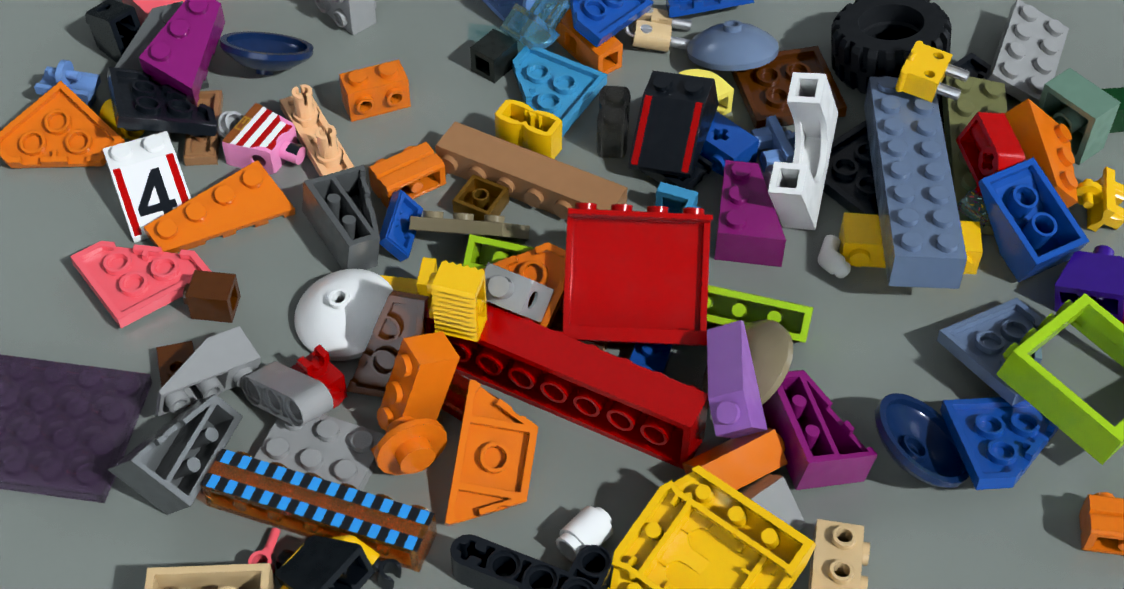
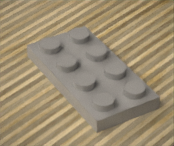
M1016 0L1010 9L987 80L1005 83V92L1021 102L1029 98L1038 106L1044 84L1055 77L1069 28L1060 21L1038 11L1032 5Z

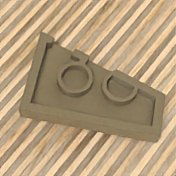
M423 211V217L410 216L409 230L529 239L530 226L504 223L505 216L484 215V221H474V214L454 213L453 219L443 218L444 212Z

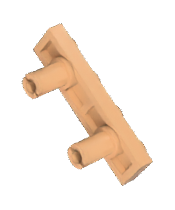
M300 85L301 93H299V88L296 86L291 91L292 96L280 99L282 112L286 119L295 125L297 138L301 145L306 148V153L319 176L354 167L336 137V128L327 122L312 96V88L309 85Z

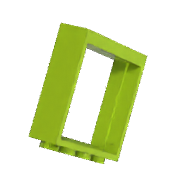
M1085 293L1075 302L1068 299L1055 315L1053 313L1049 314L1037 329L1034 327L1030 329L1019 342L1020 345L1016 342L1011 344L1002 354L1006 361L996 375L1103 465L1124 445V419L1114 427L1031 357L1033 353L1071 324L1124 368V324Z

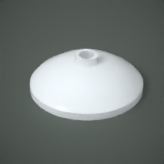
M364 269L339 270L320 278L305 291L295 310L294 324L300 341L311 353L314 352L315 347L321 345L329 353L330 360L346 361L361 357L393 288L380 275Z

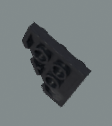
M109 67L107 80L117 128H123L128 131H157L158 133L167 131L168 134L182 133L194 137L216 136L218 125L214 111L209 106L203 103L198 105V107L186 101V94L167 84L162 87L150 81L151 75L141 70Z

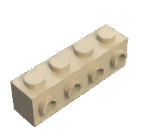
M817 519L812 538L816 547L810 557L808 589H867L868 576H861L862 565H868L870 555V542H864V526Z

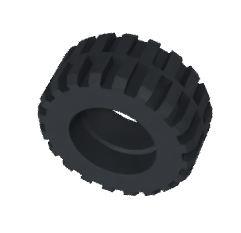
M855 0L853 4H847L833 20L831 28L832 69L837 77L849 88H857L860 93L866 94L869 77H899L906 59L918 40L922 41L923 44L950 53V19L935 2L930 3L929 0Z

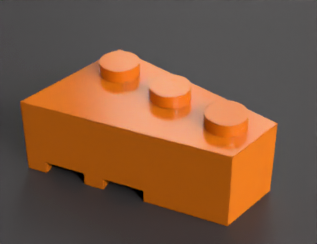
M1029 98L1005 112L1004 114L1024 151L1025 160L1035 158L1067 208L1078 203L1076 189L1078 181L1075 177L1073 166L1075 158L1071 151L1070 143L1072 135L1067 126L1057 123Z

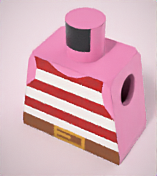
M257 103L251 107L222 140L226 164L244 168L258 160L268 174L277 173L286 161L300 165L306 156V148L298 144L295 125Z

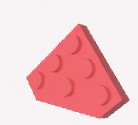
M99 241L70 256L74 267L120 328L183 297L184 287L187 283L190 284L194 270L212 272L199 255L192 250L181 249L180 253L162 252L161 247L134 244L133 248L116 247L115 242Z

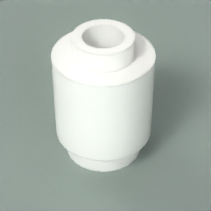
M585 506L560 530V537L556 539L559 551L568 560L574 562L582 548L589 545L601 546L613 535V522L610 515L600 507Z

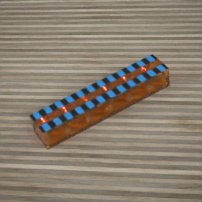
M222 449L201 484L207 506L305 537L317 535L331 538L353 535L380 554L378 558L382 561L395 559L400 563L401 567L420 572L437 535L435 513L430 512L425 507L420 505L409 506L396 502L383 494L373 495L363 492L347 483L337 484L327 481L314 473L308 472L304 474L288 469L285 465L278 462L268 463L258 460L242 451L235 453Z

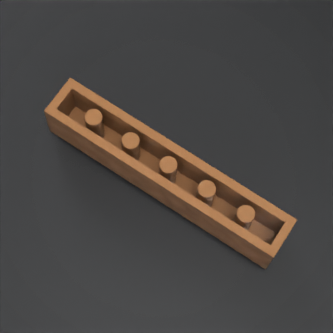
M456 121L435 145L437 155L444 162L446 173L469 180L474 174L509 188V197L557 215L562 219H567L568 208H575V203H595L598 210H611L612 204H627L628 187Z

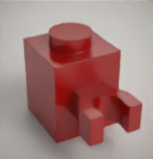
M321 345L315 347L314 352L308 356H302L297 359L298 363L290 367L322 382L331 393L333 409L339 406L343 399L348 397L344 374L330 362L329 353Z

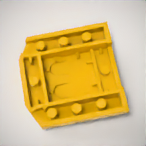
M697 465L691 469L692 472L674 482L670 480L658 488L615 549L612 566L614 567L610 588L608 587V589H790L806 567L816 544L700 465Z

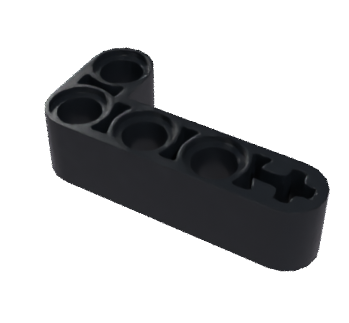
M462 535L454 540L450 548L453 577L457 582L472 589H533L537 586H545L549 589H608L611 582V555L607 549L598 545H589L582 548L577 554L569 572L476 535ZM591 568H595V569L600 570V572L591 573V572H588L587 570H588V569H591ZM501 572L511 573V575L504 577L497 574Z

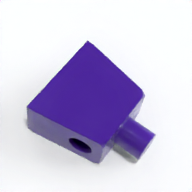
M1106 245L1095 247L1093 253L1084 251L1074 252L1055 283L1054 311H1058L1068 299L1075 302L1086 293L1115 318L1123 321L1124 258L1122 256H1115L1113 249Z

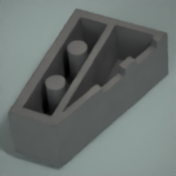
M364 165L309 179L303 183L302 211L342 270H367L378 265L380 234L374 207L371 205L369 185L367 186Z
M213 394L188 406L108 470L166 515L191 507L203 486L201 485L207 474L212 471L217 462L215 461L221 450L226 447L243 416L219 396Z

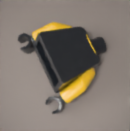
M313 535L308 537L295 552L289 549L280 552L276 560L278 570L275 577L281 585L280 589H360L377 571L378 585L382 589H393L394 580L385 573H392L396 577L401 578L402 568L395 559L383 561L379 559L380 554L356 536L344 535L327 538Z

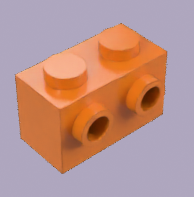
M399 59L339 74L342 102L351 122L411 107L409 81Z

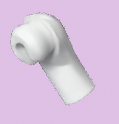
M827 235L824 238L818 255V264L829 274H835L840 279L845 278L851 271V265L838 252L841 241L835 235Z

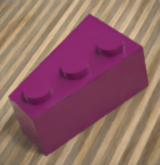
M185 0L139 56L143 72L151 75V80L161 86L167 84L187 95L186 100L197 106L199 101L200 89L203 81L206 80L211 57L215 54L225 25L221 3L216 0Z
M725 160L714 260L782 267L786 238L768 194L759 164Z

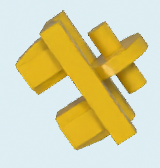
M1106 167L1099 180L1093 182L1092 179L1087 178L1078 184V187H1076L1078 204L1087 208L1088 229L1096 232L1104 224L1116 230L1124 223V208L1119 206L1124 201V185L1115 181V170Z

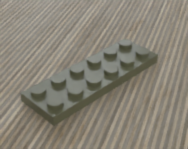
M945 75L942 83L961 90L958 100L942 95L945 142L960 221L980 222L981 234L994 236L984 200L977 199L978 197L971 193L975 190L977 184L959 149L956 138L977 112L1005 113L1008 111L1005 83L970 76L964 82Z

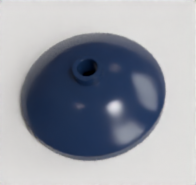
M247 31L228 33L220 37V47L228 56L243 66L256 69V73L260 75H274V71L291 69L307 61L313 55L314 47L312 44L300 38L283 34Z
M889 394L878 403L875 410L878 435L888 454L900 468L913 477L937 487L954 488L967 480L969 474L942 415L926 403L905 394Z

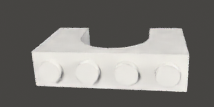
M793 72L787 98V104L795 126L793 163L774 162L768 194L783 228L816 230L838 110L826 74Z

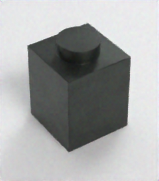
M492 29L470 47L471 71L496 83L512 69V60L518 54L517 41L496 29Z

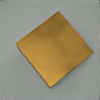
M473 174L452 200L453 215L454 213L474 214V221H484V215L499 216L509 203V188Z

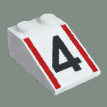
M167 131L103 148L109 173L134 243L149 238L144 231V226L191 199Z

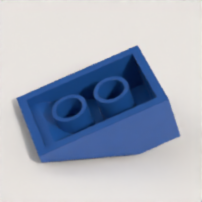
M1034 157L987 176L978 182L1000 255L1018 283L1070 260L1074 252L1080 251L1089 242V239Z

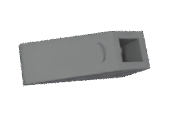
M240 326L206 338L158 392L155 412L158 417L169 412L176 413L182 411L188 405L213 394L218 396L221 392L231 388L242 387V378L259 369L261 357Z

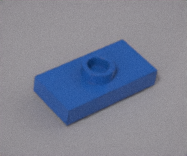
M401 189L392 193L380 231V245L400 262L409 258L417 230H409L410 216L421 217L423 208Z

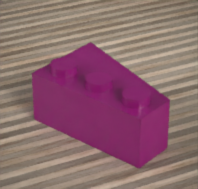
M804 370L788 371L777 391L762 405L769 428L775 429L784 441V455L788 463L785 466L795 489L802 490L864 482L878 454L871 446L865 448L853 434L855 428L848 420L843 422L831 409L833 403Z

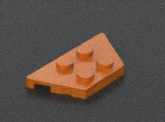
M471 379L468 383L444 521L446 526L524 504L528 496L538 426L525 416H520L514 412L510 405L502 399L498 400L480 387V383Z

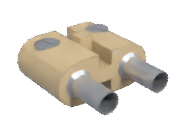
M651 7L647 13L633 22V32L629 30V26L624 29L626 34L632 37L633 47L668 52L669 47L687 50V45L691 40L671 36L672 28L690 31L692 20L675 17L669 18L667 10Z

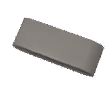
M276 361L244 376L241 380L243 392L250 403L296 427H301L331 411L334 406L331 393L322 382Z

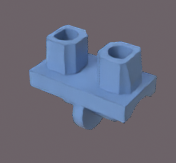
M63 59L58 63L57 67L47 66L42 80L34 86L36 94L44 95L59 81H62L87 106L92 108L97 99L96 90L101 83V78L99 74L75 71L72 62Z
M776 115L766 117L765 127L751 130V134L759 139L758 150L768 148L767 151H762L760 154V164L763 171H765L767 166L774 164V162H793L795 132L792 133L790 130L784 132Z

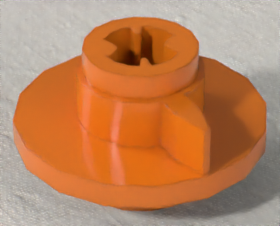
M403 416L388 425L386 434L376 446L371 448L377 466L384 473L392 475L418 473L428 468L443 452L447 444V432L437 420L429 418L415 419L412 416Z

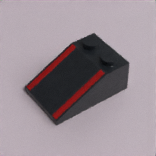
M652 71L642 97L628 163L629 169L691 179L719 105L715 79Z

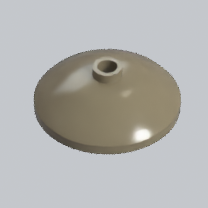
M768 319L744 324L762 405L771 398L784 381L793 358V341L790 333L778 322ZM708 365L703 376V392L708 393Z

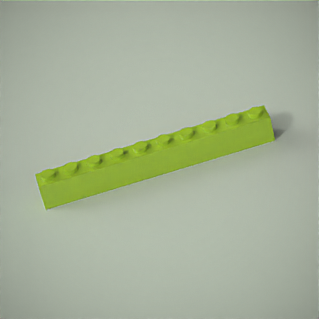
M469 234L463 267L468 265L470 268L476 267L477 270L484 269L488 262L493 264L535 248ZM708 284V322L725 325L739 320H743L744 324L763 319L773 320L787 329L792 340L806 343L814 307Z

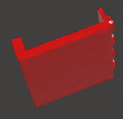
M583 202L575 203V208H568L562 332L578 341L707 346L710 225L713 221V215L704 214L703 208L695 207L683 208V213H668L669 207L647 206V212L632 211L633 206L627 204H612L611 210H598L597 204Z

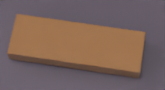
M222 90L200 91L197 107L202 103L213 109L217 119L223 109ZM217 131L216 136L194 137L186 134L183 156L185 166L218 164L220 135Z

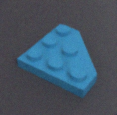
M527 43L512 60V69L524 103L533 110L549 112L562 120V137L607 84L606 73L530 43Z

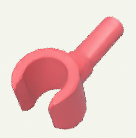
M271 529L264 548L252 553L248 559V564L270 563L274 574L275 564L272 556L281 532L280 529Z

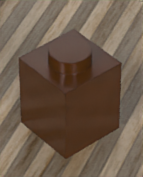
M194 270L190 284L187 283L183 290V302L188 305L191 319L233 322L241 297L236 274Z

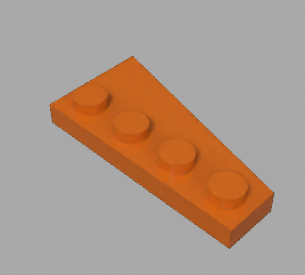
M256 160L144 226V231L155 247L162 248V252L179 253L181 249L188 250L204 245L207 240L219 236L225 238L234 235L237 230L252 225L258 227L268 224V220L280 216L286 218L295 215V207L260 162Z

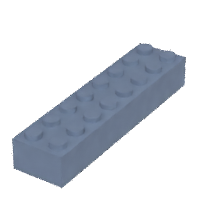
M890 76L869 77L864 111L888 286L959 289L967 255L937 94L933 101L929 102L905 92H897L895 87L898 78Z

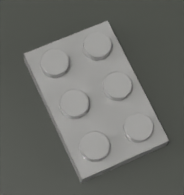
M324 414L301 427H296L277 418L254 458L363 491L377 465L371 448L376 446L385 434Z

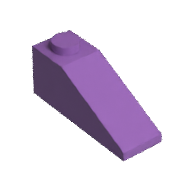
M739 320L708 329V401L716 436L734 439L768 430L744 321Z

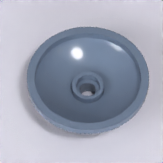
M729 20L711 26L695 35L687 45V56L693 63L704 68L719 71H742L758 68L772 62L779 52L778 42L771 34L754 25L742 23L738 20Z

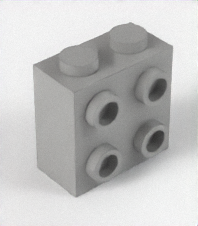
M315 0L318 9L322 13L328 14L339 27H343L351 35H355L377 23L375 12L377 5L375 0Z

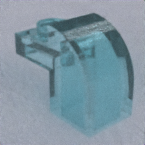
M536 0L530 10L516 3L499 29L531 50L539 51L542 48L545 49L560 36L555 28L571 6L570 2L567 0Z

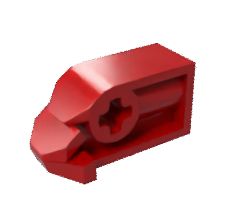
M977 112L956 138L959 149L977 184L973 192L978 198L983 199L978 184L981 179L1026 161L1024 151L1004 113Z

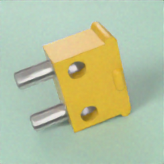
M918 40L915 42L900 71L895 90L911 94L929 102L933 101L936 93L958 100L961 90L944 84L942 81L945 75L966 82L970 72L950 64L953 54L928 46Z

